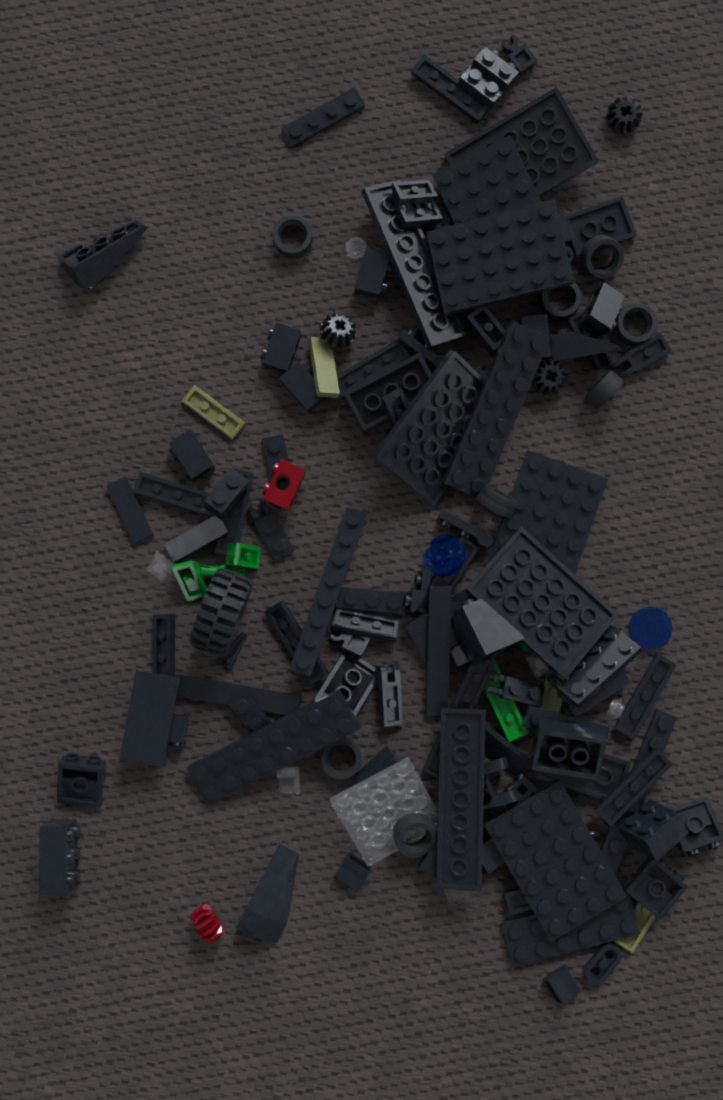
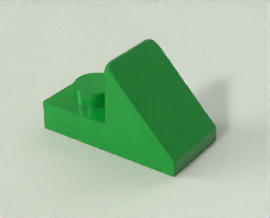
M228 543L225 564L258 569L261 548L242 543Z
M191 560L172 565V571L187 601L205 596L207 588L200 574V563Z

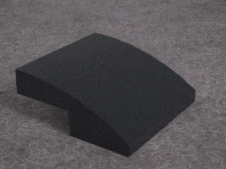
M430 180L392 183L393 199L403 228L441 223L443 217L435 203L438 195Z

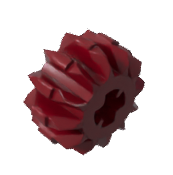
M206 903L203 906H199L191 913V920L196 931L207 944L216 942L225 934L223 923L209 904Z

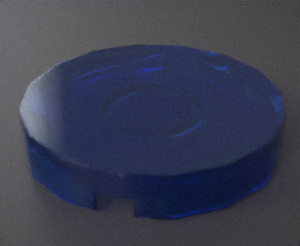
M445 534L433 539L430 543L431 546L424 553L426 568L432 570V573L436 576L445 577L452 575L462 566L466 550L464 544L457 537Z
M649 606L639 609L632 615L628 630L631 639L642 648L653 650L667 644L672 636L673 626L666 612L660 608Z

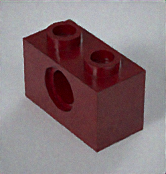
M281 459L280 463H276L273 467L271 475H274L271 483L267 482L263 489L264 500L289 511L307 473L306 470ZM281 479L289 481V486L285 490H280L277 487Z

